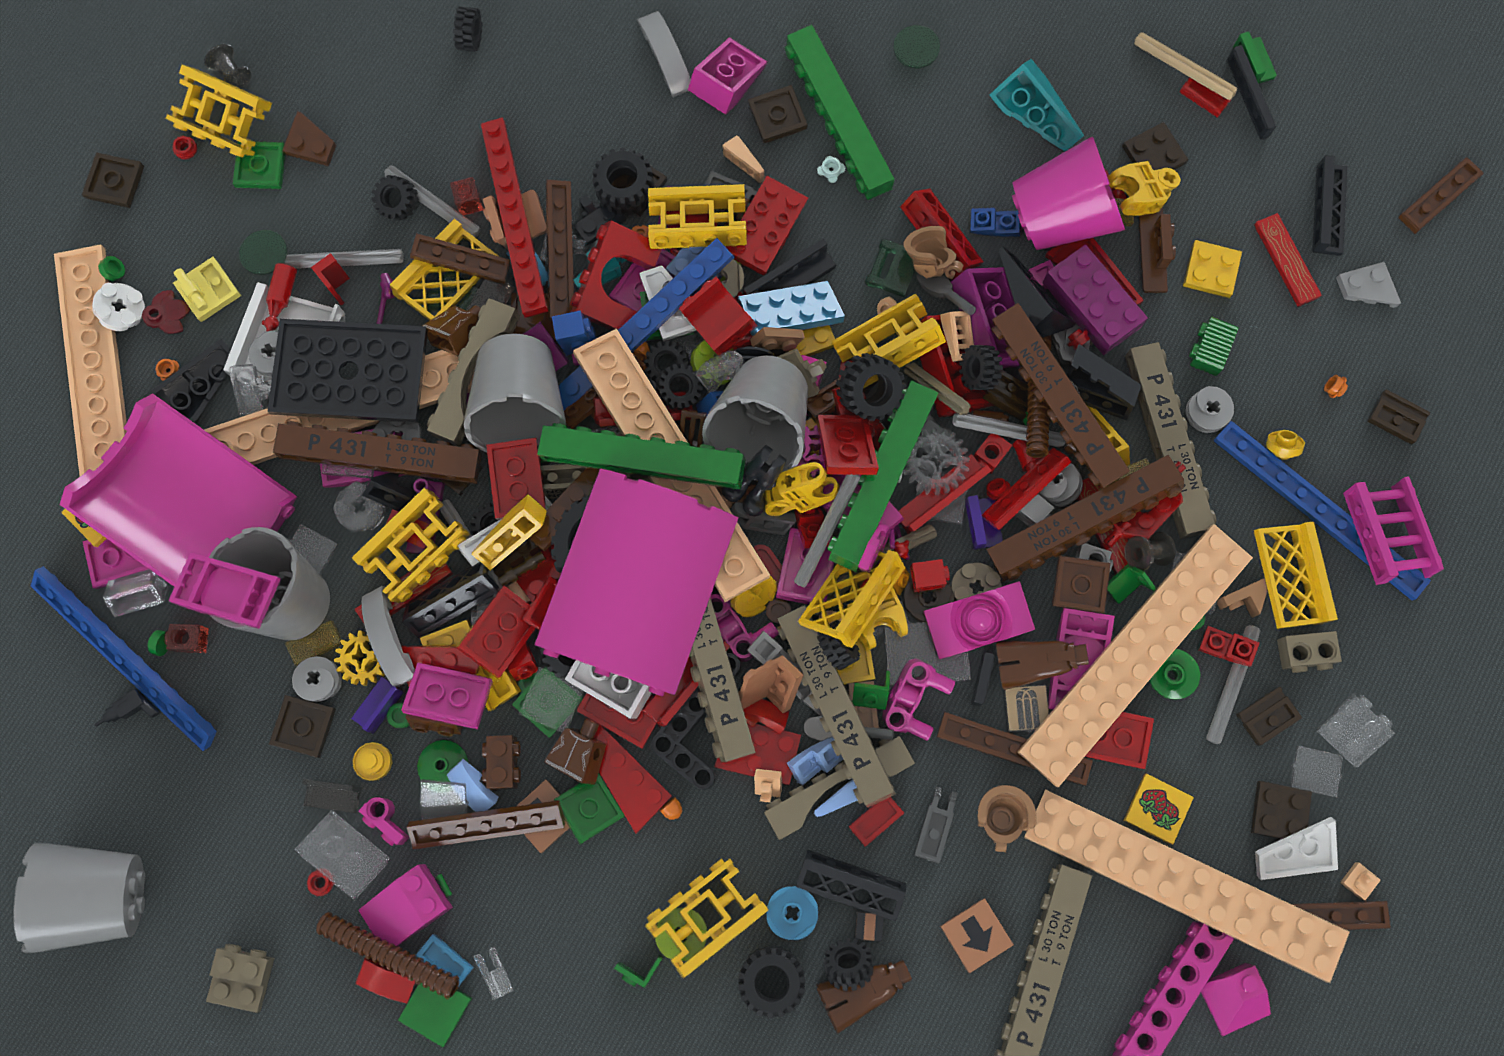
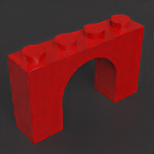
M611 220L604 225L602 224L597 232L596 238L599 240L596 247H592L588 255L589 266L587 270H583L579 278L581 286L579 291L574 293L570 305L573 306L571 312L581 310L584 317L589 318L591 322L613 331L615 329L619 330L637 311L613 301L605 293L601 282L604 266L612 258H623L645 269H651L656 266L662 249H651L649 238Z

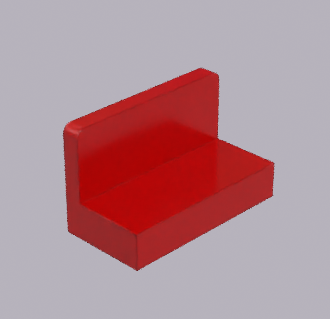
M330 253L311 268L339 304L343 305L345 302L335 289L350 278Z

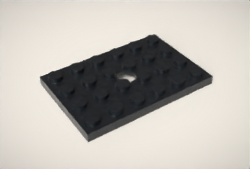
M280 319L267 412L270 415L418 423L428 334L426 326ZM347 363H354L358 366V374L353 379H343L340 375L341 368L345 367Z

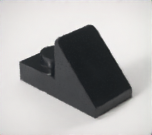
M387 473L372 477L362 496L396 511H401L418 493L397 485L399 474Z

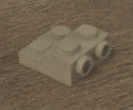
M226 944L223 948H217L209 975L213 976L206 1002L256 1013L260 1012L274 958L267 957V952L251 949L250 953L241 951L242 947L234 944Z

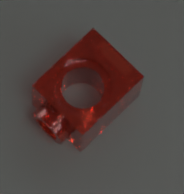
M473 177L450 183L455 204L460 214L464 216L483 211L479 190Z
M169 624V630L165 634L166 649L183 653H206L209 628L195 624ZM188 633V641L182 644V637Z

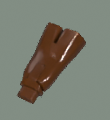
M1063 641L996 642L998 662L1002 665L999 666L1004 690L1068 673L1073 668L1078 669L1080 665L1089 664L1086 644L1074 645V642L1069 644Z
M903 960L895 964L890 962L888 966L887 964L873 966L874 972L870 982L865 981L863 988L856 985L857 990L852 991V987H848V991H843L842 985L837 989L834 983L830 984L829 980L815 984L837 1034L891 999L897 993L898 988L903 989L902 984L912 980Z

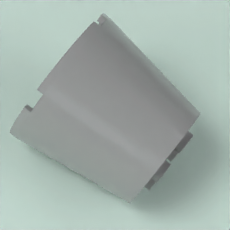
M523 334L496 336L485 342L478 352L464 418L465 435L475 447L484 452H487V444L535 437L538 439L539 446L543 425L552 426V423H559L566 426L552 353L545 343L532 336Z
M759 356L745 362L709 411L702 430L704 444L714 446L715 450L725 451V448L738 449L744 455L746 463L750 462L755 454L765 445H768L773 451L769 455L767 464L770 465L780 454L787 459L781 472L796 467L801 460L805 441L808 385L804 375L792 363L779 357Z
M263 527L246 528L241 530L242 533L231 539L227 537L213 550L209 558L273 575L281 579L260 629L240 625L210 615L220 624L242 631L290 641L306 637L323 622L330 604L328 585L300 552L280 533Z
M35 843L28 849L22 862L27 867L24 877H18L14 901L15 934L17 942L24 943L21 949L24 953H36L126 938L135 934L140 922L141 913H143L145 907V871L139 855L50 843Z

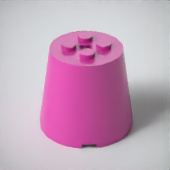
M1093 137L1084 140L1012 182L1015 191L1012 198L1019 212L1018 217L1021 226L1024 228L1028 241L1032 240L1036 250L1125 230Z

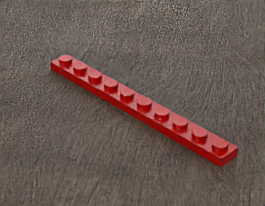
M502 117L481 123L522 314L527 318L548 312L505 121Z

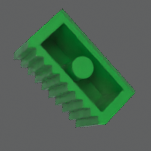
M1212 316L1206 323L1202 322L1197 331V336H1200L1198 344L1194 343L1189 352V357L1192 358L1190 366L1217 376L1224 368L1239 327Z

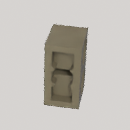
M1336 631L1285 636L1277 640L1282 670L1291 669L1292 673L1306 672L1308 667L1314 666L1317 667V671L1333 669V664L1342 662ZM1319 646L1325 649V658L1319 654ZM1294 648L1300 652V660L1293 656Z

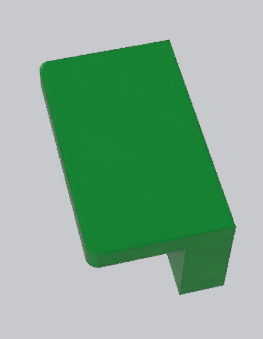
M1249 32L1240 34L1233 47L1242 45L1258 84L1275 79L1276 72L1260 37L1252 39Z

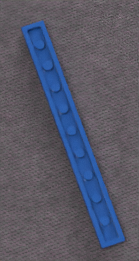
M718 238L708 245L618 330L632 353L679 310L686 298L694 296L706 281L711 280L735 258ZM581 366L559 385L564 411L568 406L581 398L586 391L593 388Z
M1230 421L1213 440L1216 444L1369 566L1353 519L1348 513L1234 422ZM1390 548L1394 561L1405 560ZM1418 569L1398 571L1399 575L1390 580L1389 583L1410 600H1415L1431 580L1425 578L1424 574Z
M44 566L36 569L31 587L202 751L209 748L217 732L212 724L201 717L192 705H189L180 697L174 688H171L139 655H136L126 645L124 640L118 638L109 629L108 625L98 619L91 609L77 599L74 593L68 590L54 574H51Z

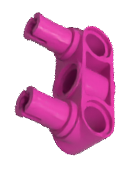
M719 592L710 596L712 603L720 602L723 605L722 610L715 613L723 642L725 641L730 645V651L737 656L739 661L746 662L753 657L750 653L746 655L739 654L736 650L739 644L747 643L750 646L762 631H765L772 639L779 635L772 622L752 634L750 632L748 634L742 621L732 610L730 600L724 602Z
M915 658L907 661L891 690L886 710H883L882 719L888 728L896 732H909L927 741L932 734L933 727L915 719L913 715L921 701L925 687L931 686L949 695L954 688L955 681L937 673L933 666L920 659ZM919 665L922 666L923 672L921 676L917 678L912 677V669ZM900 712L901 719L899 722L890 723L889 718L891 714Z

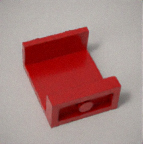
M717 277L706 281L702 285L701 290L694 296L686 298L679 308L719 357H722L757 327L751 316L745 312Z

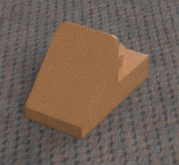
M1263 578L1216 601L1219 609L1222 610L1229 607L1230 611L1245 604L1252 618L1259 615L1268 591L1266 580Z

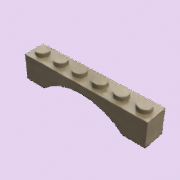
M490 298L486 305H482L479 311V320L476 326H473L469 332L467 346L459 353V363L448 377L449 384L445 392H442L438 398L437 410L435 414L429 417L427 431L433 437L450 442L458 447L461 446L465 437L464 418L467 408L468 386L475 370L478 352L481 346L488 340L496 336L513 333L520 318L515 308Z
M900 736L895 739L893 738V740L883 739L878 742L880 747L875 751L888 777H892L915 764ZM845 761L834 767L835 773L826 776L824 772L812 779L813 785L804 789L801 785L790 791L791 797L782 802L778 798L766 805L768 810L764 814L779 840L802 828L807 814L820 796L834 785L847 780L842 769Z

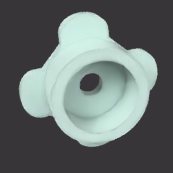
M828 156L823 161L822 166L818 167L817 173L828 178L830 183H835L840 173H844L845 165L840 163L837 158Z

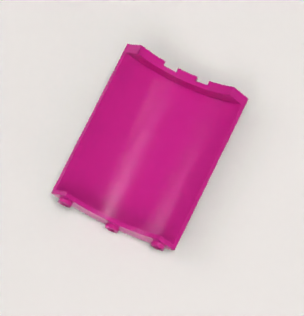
M151 394L135 403L130 418L123 428L127 433L120 443L114 441L101 457V460L104 462L95 471L89 469L78 479L64 488L60 505L175 587L190 552L209 557L227 537L231 539L242 533L241 530L246 528L263 527L278 532L285 519H288L295 510L293 504L297 496L156 395Z
M600 468L535 645L544 648L543 654L558 659L559 654L594 666V672L609 677L610 673H614L650 686L648 691L663 696L664 692L675 695L738 517L714 506L709 508L698 503L697 499L641 479L638 481L627 479V476L624 474Z

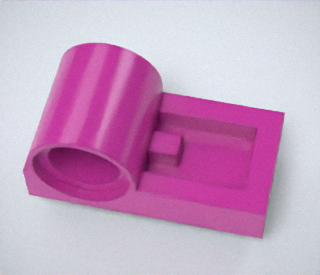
M379 797L372 798L359 810L364 816L362 818L364 823L372 829L377 827L383 832L381 837L392 846L394 844L403 845L409 839V836L390 820L395 812V806L391 800ZM382 802L385 806V812L382 816L378 817L375 813V808Z

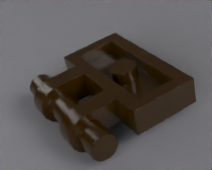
M527 539L493 568V571L498 577L497 579L500 584L505 586L509 582L514 583L519 580L518 577L531 569L533 571L538 568V564L546 560L540 548L530 539Z

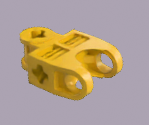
M1149 161L1125 165L1116 169L1107 177L1108 185L1111 188L1122 190L1129 196L1120 204V209L1124 215L1133 216L1159 212L1171 196L1172 189L1177 188L1181 181L1179 174L1171 168L1153 170Z
M811 462L780 473L776 486L772 490L765 491L764 496L767 503L765 512L770 516L783 515L793 509L800 513L806 512L834 500L840 485L833 477H826V470L819 463ZM813 470H820L817 478L809 476ZM833 483L834 488L832 492L823 494V487Z
M864 580L856 583L857 589ZM893 587L858 638L868 650L876 647L873 633L875 632L874 628L879 625L890 627L893 632H897L899 637L908 635L904 609ZM853 602L850 603V604H847L846 608L851 607V605L853 604Z

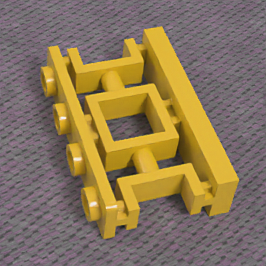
M182 64L179 74L184 75V79H180L179 83L188 87L182 108L172 106L173 114H167L166 119L174 122L173 127L186 132L188 129L193 131L192 135L203 140H206V138L211 139L210 144L222 149H225V146L230 148L231 154L244 158L245 154L254 156L255 151L251 150V147H255L256 142L247 139L253 117L264 120L265 115H262L263 111L269 112L272 103L205 72ZM197 81L212 89H215V91L211 92L205 90L202 100H200L199 96L202 87L194 84V82ZM232 98L252 106L253 109L243 107L240 118L237 117L240 104L232 101ZM215 100L226 104L220 126L209 121ZM195 109H199L195 122L202 124L203 127L183 119V116L193 118ZM233 125L236 126L233 139L241 142V145L220 136V134L230 135Z
M744 184L648 188L650 216H661V224L649 225L648 236L651 249L707 247L716 238L724 246L747 244L746 221H734L733 214L735 212H745ZM714 209H728V212L714 213ZM666 211H680V214L666 215ZM686 214H709V222L686 223ZM729 222V226H715V223ZM680 224V228H667V225Z
M914 294L834 339L832 344L842 362L856 355L861 357L863 353L881 356L901 368L945 343L946 340L939 324L933 317L923 323L920 322L919 319L928 314L917 294ZM894 333L898 335L892 341L879 348L877 347L876 343ZM877 374L871 376L863 388L878 381Z
M423 488L352 557L358 565L363 566L366 573L372 574L379 568L387 576L391 583L382 591L388 595L387 598L392 602L399 603L409 599L413 594L412 590L417 585L425 583L431 577L430 573L436 567L443 566L449 560L448 556L454 550H458V545L470 536L468 530L464 529L460 522L454 521L447 528L435 514L443 506V503L438 500L439 498L433 491ZM425 513L432 523L423 531L414 522ZM438 530L445 537H448L440 547L431 540V537ZM416 533L427 548L411 562L399 548ZM387 548L396 556L388 565L382 558H379ZM402 565L409 572H413L403 582L395 574Z
M720 859L709 868L712 871L710 875L705 879L700 875L689 884L691 890L684 895L681 891L668 900L670 904L668 908L664 911L658 908L646 917L649 922L645 927L650 931L654 939L663 931H666L680 950V953L670 961L682 978L689 975L769 910L763 901L761 902L758 899L756 893L746 901L741 897L729 880L739 872L731 859L726 862ZM726 869L728 874L720 880L728 890L718 899L710 889L702 895L699 894L698 890ZM705 898H708L722 917V920L702 934L688 912ZM734 899L742 910L752 904L754 908L729 928H724L723 925L731 920V917L724 909L725 906ZM685 902L687 906L679 914L686 924L677 932L673 931L668 922L660 928L655 925ZM691 933L695 934L700 943L708 937L712 939L709 944L685 963L682 962L681 959L689 951L681 941Z

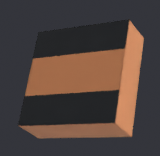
M857 912L855 939L882 942L884 917L867 912Z

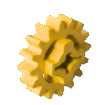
M361 630L358 631V637L352 633L348 634L350 640L348 642L341 640L343 648L335 650L340 654V657L335 658L334 662L341 664L336 671L344 673L342 678L346 681L351 679V684L357 685L360 681L361 685L367 686L368 680L377 683L376 676L384 677L385 674L374 652L370 650L368 635H365ZM363 654L367 655V658L363 659L362 662L359 661ZM348 665L355 666L358 674L353 673Z

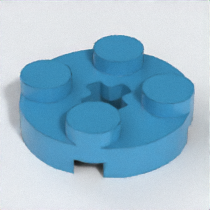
M796 886L779 889L771 896L767 905L769 909L767 911V922L777 936L787 940H799L808 936L813 931L818 919V906L814 897L808 891ZM788 906L792 908L797 906L800 911L797 912L798 919H787L785 917Z

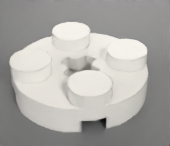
M105 283L95 293L92 303L93 313L99 319V322L104 327L114 331H125L134 325H138L142 320V312L145 309L142 294L138 290L121 283ZM122 303L126 309H121L120 312H117L112 304Z

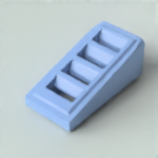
M850 780L814 810L813 814L816 817H821L857 801L853 789L857 788L854 781Z

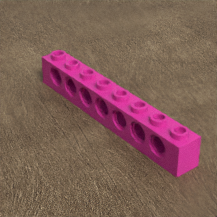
M1194 921L1186 931L1188 937L1184 943H1180L1172 953L1174 959L1169 967L1165 966L1159 973L1158 980L1160 981L1155 989L1151 988L1145 995L1143 1008L1140 1012L1136 1011L1129 1021L1131 1027L1126 1034L1120 1035L1115 1043V1048L1117 1049L1112 1056H1161L1234 938L1220 931H1217L1215 935H1211L1208 925L1200 921ZM1201 943L1204 947V954L1198 958L1194 950L1195 946ZM1187 965L1190 969V976L1183 980L1180 971L1183 966ZM1170 988H1174L1176 991V998L1172 1002H1168L1166 999V993ZM1155 1011H1160L1162 1020L1159 1024L1154 1025L1152 1023V1014ZM1145 1033L1148 1042L1144 1047L1139 1048L1137 1039L1139 1035Z

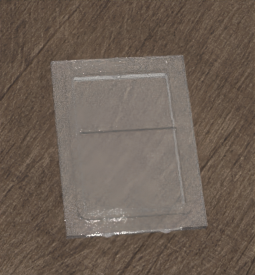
M927 622L907 624L908 635L899 637L896 631L893 632L890 627L884 625L890 686H894L907 661L915 658L933 666L937 673L954 681L971 680L968 651L938 659ZM920 665L914 667L911 672L912 677L917 678L921 676L923 667Z

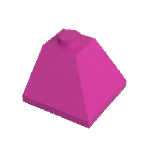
M1244 963L1210 978L1201 991L1222 1036L1271 1015L1268 992L1255 965Z

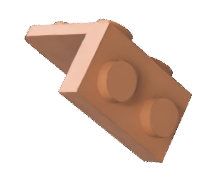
M529 190L522 194L531 237L534 239L547 232V223L537 193L534 190ZM490 195L483 198L485 205L483 213L491 224L490 234L494 242H498L508 250L498 201Z
M783 655L774 660H768L763 666L755 670H749L744 675L741 690L738 692L742 708L744 709L767 697L782 713H785L791 709L803 674Z

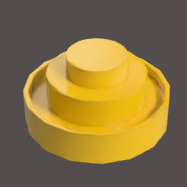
M1289 430L1272 432L1268 435L1266 441L1267 449L1281 460H1288L1289 458L1301 455L1305 446L1304 440Z
M366 743L359 747L354 754L353 768L362 779L370 781L380 780L391 770L392 755L388 748L382 744Z

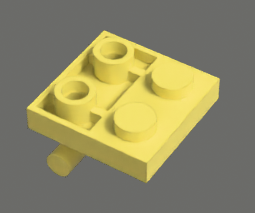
M211 257L187 274L181 268L174 271V275L178 280L173 282V284L200 322H203L241 296L214 257Z

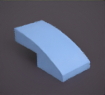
M833 737L809 747L787 762L797 783L804 785L819 771L823 770L828 773L843 760L842 755L837 756L831 745V742L834 741Z
M464 759L456 764L447 774L457 793L475 812L487 811L499 798L490 789H486V786L479 781L482 774Z

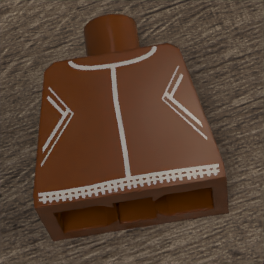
M474 305L467 311L454 306L422 325L426 326L427 338L431 346L459 356L460 351L467 346L471 328L476 326L479 320L481 308Z
M585 718L581 730L565 728L544 763L580 783L595 785L606 748L605 743L594 738L600 724Z

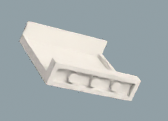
M257 282L223 370L232 378L271 388L272 377L264 376L257 372L250 363L248 354L249 348L255 339L266 332L262 321L269 316L268 304L266 302L269 287L266 284ZM290 296L288 307L281 311L277 319L278 321L280 319L345 322V313L337 304L332 308Z

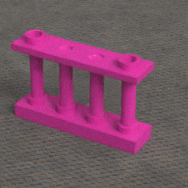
M1404 477L1391 487L1392 490L1369 492L1365 482L1355 483L1343 494L1376 585L1386 584L1399 575L1398 571L1421 568L1424 577L1430 578L1444 569L1442 559L1438 554L1417 499L1415 488L1412 486L1409 477ZM1396 499L1400 510L1399 513L1383 515L1376 513L1373 502ZM1405 523L1409 535L1385 537L1381 525ZM1413 545L1417 559L1394 561L1390 548Z

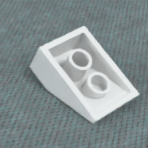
M575 660L565 678L566 681L625 716L634 719L638 718L652 693L648 691L650 686L614 673H610L609 677L594 672V666Z

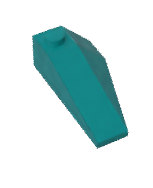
M1032 59L1023 63L989 94L1003 113L1019 120L1028 129L1031 128L1038 132L1044 139L1063 151H1067L1084 136L1047 77Z

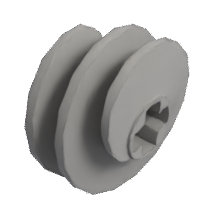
M276 331L264 332L255 339L248 351L250 363L257 372L264 376L272 377L278 336Z
M1208 386L1194 394L1187 402L1185 409L1186 418L1196 430L1204 433H1214L1223 429L1231 421L1234 414V404L1226 391L1218 387Z
M1070 463L1039 494L1054 506L1064 507L1069 505L1079 497L1082 491L1083 481L1081 474Z
M315 656L299 663L294 670L292 684L297 695L304 700L321 702L332 698L338 693L342 686V675L336 671L338 667L334 662L324 657ZM316 675H319V677H318L319 683H318V684H315V681H316L315 676H316Z

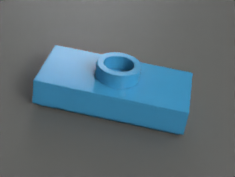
M435 934L431 935L416 954L417 958H423L424 962L429 961L431 966L437 965L438 970L443 968L445 973L451 972L452 977L455 975L459 976V986L474 968Z

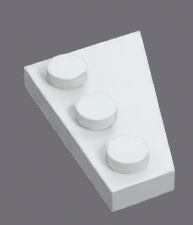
M662 265L639 273L649 301L673 279ZM678 310L659 328L664 342L696 331V329L684 314Z
M1329 817L1255 851L1257 877L1260 880L1338 870L1336 821Z

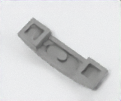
M659 11L637 19L644 37L648 40L663 72L664 80L672 97L687 92L691 81L675 40Z
M380 586L362 596V615L373 652L384 674L392 686L397 688L412 680L415 669L410 655L403 653L389 614V610L393 609L391 602L387 598L388 595L382 591L385 586Z
M762 631L747 649L762 666L768 660H774L783 655L799 671H802L798 662L793 663L789 654L765 631ZM801 681L796 696L818 715L823 716L820 708L815 709L810 701L809 695L813 693L809 685L804 686Z

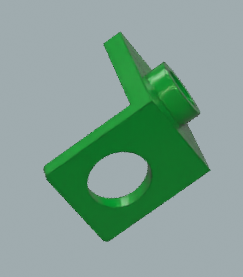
M1128 563L1108 581L1107 591L1114 601L1120 604L1139 585H1143L1153 592L1157 588L1144 571Z
M886 671L884 686L854 683L853 705L886 710L890 671Z
M659 956L646 979L621 962L617 963L614 969L623 974L622 979L634 987L636 984H639L645 988L663 957Z

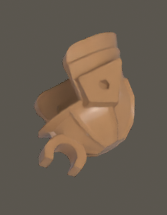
M923 227L913 231L906 237L904 248L912 258L916 272L926 279L939 277L945 273L952 280L956 273L952 269L958 273L962 271L963 264L956 261L954 251L947 248L946 230L944 227Z
M1009 785L997 786L989 790L980 800L978 826L984 827L988 836L994 840V843H996L995 851L1006 852L1007 843L1013 842L1020 836L1022 831H1028L1036 824V810L1032 800L1024 791L1017 787Z

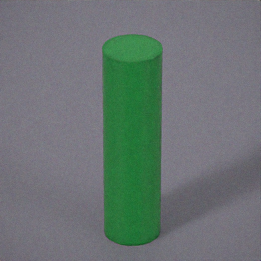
M442 874L436 876V879L447 898L452 893Z

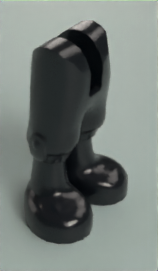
M765 445L755 454L750 462L745 464L741 490L722 487V495L728 501L737 502L744 496L751 482L757 479L756 486L745 497L742 505L744 511L753 517L761 515L764 511V493L766 490H771L776 486V480L787 461L785 457L779 454L776 460H773L770 465L767 464L769 455L773 451L768 445Z

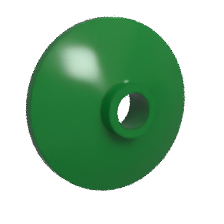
M1175 649L1151 677L1150 683L1161 696L1167 699L1180 700L1190 696L1197 689L1200 682V670L1197 662L1190 654L1183 650ZM1169 671L1175 673L1176 677L1174 680L1168 677Z
M439 740L431 743L422 751L418 759L417 770L421 781L428 788L439 792L454 789L447 774L462 759L469 763L467 754L460 745L452 741ZM443 760L445 767L442 770H438L437 763Z

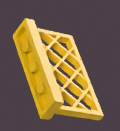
M453 219L435 238L456 245L465 238L471 243V249L498 256L464 230L462 224L456 219ZM414 259L390 284V287L396 298L400 301L404 300L430 321L449 308L454 307L481 278L473 276L470 280L460 281L459 272L456 271L457 281L443 282L442 272L454 270L440 266L435 267L436 265ZM439 272V282H425V277L429 273ZM457 286V293L453 297H444L443 287ZM440 288V298H427L426 289ZM414 289H423V299L413 300L408 294ZM441 303V310L433 316L427 311V304Z
M1314 522L1254 530L1277 629L1321 625L1338 620ZM1287 532H1291L1293 546L1284 539ZM1264 534H1268L1276 540L1272 548L1266 544ZM1280 545L1289 551L1285 559L1276 552ZM1293 556L1297 558L1299 570L1290 564ZM1272 558L1281 564L1278 573L1271 566ZM1286 569L1295 576L1291 583L1282 577ZM1299 580L1303 582L1305 594L1296 588ZM1278 583L1288 589L1284 597L1277 591L1276 586ZM1292 594L1301 600L1297 608L1288 601ZM1305 605L1309 607L1311 619L1302 613ZM1284 608L1293 613L1289 622L1284 620L1282 612Z
M888 550L887 553L879 551L875 561L882 560L880 564L869 573L863 572L855 576L852 570L837 564L798 620L799 624L842 641L843 645L852 648L905 569L898 553ZM849 572L850 578L837 583V579L841 574ZM869 578L864 587L857 589V582ZM852 585V592L840 596L839 589ZM835 591L837 598L824 602L825 596ZM855 598L851 607L843 608L842 603ZM839 605V612L827 616L826 609ZM822 611L823 618L810 621L813 614ZM842 618L836 629L830 628V622Z

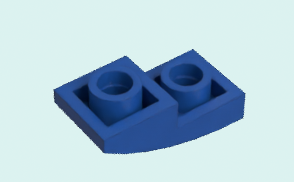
M995 208L971 209V233L1003 237L1020 236L1019 212H996Z

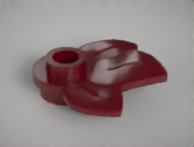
M166 290L154 296L152 304L143 310L142 319L146 325L152 328H160L165 333L175 334L183 331V326L179 320L188 315L191 309L185 301L175 299L172 290ZM154 313H158V314H159L157 317H151V316H150V315H152V314H154Z

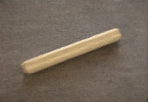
M1141 32L1136 37L1134 43L1136 46L1224 98L1231 100L1236 94L1237 87L1145 33Z

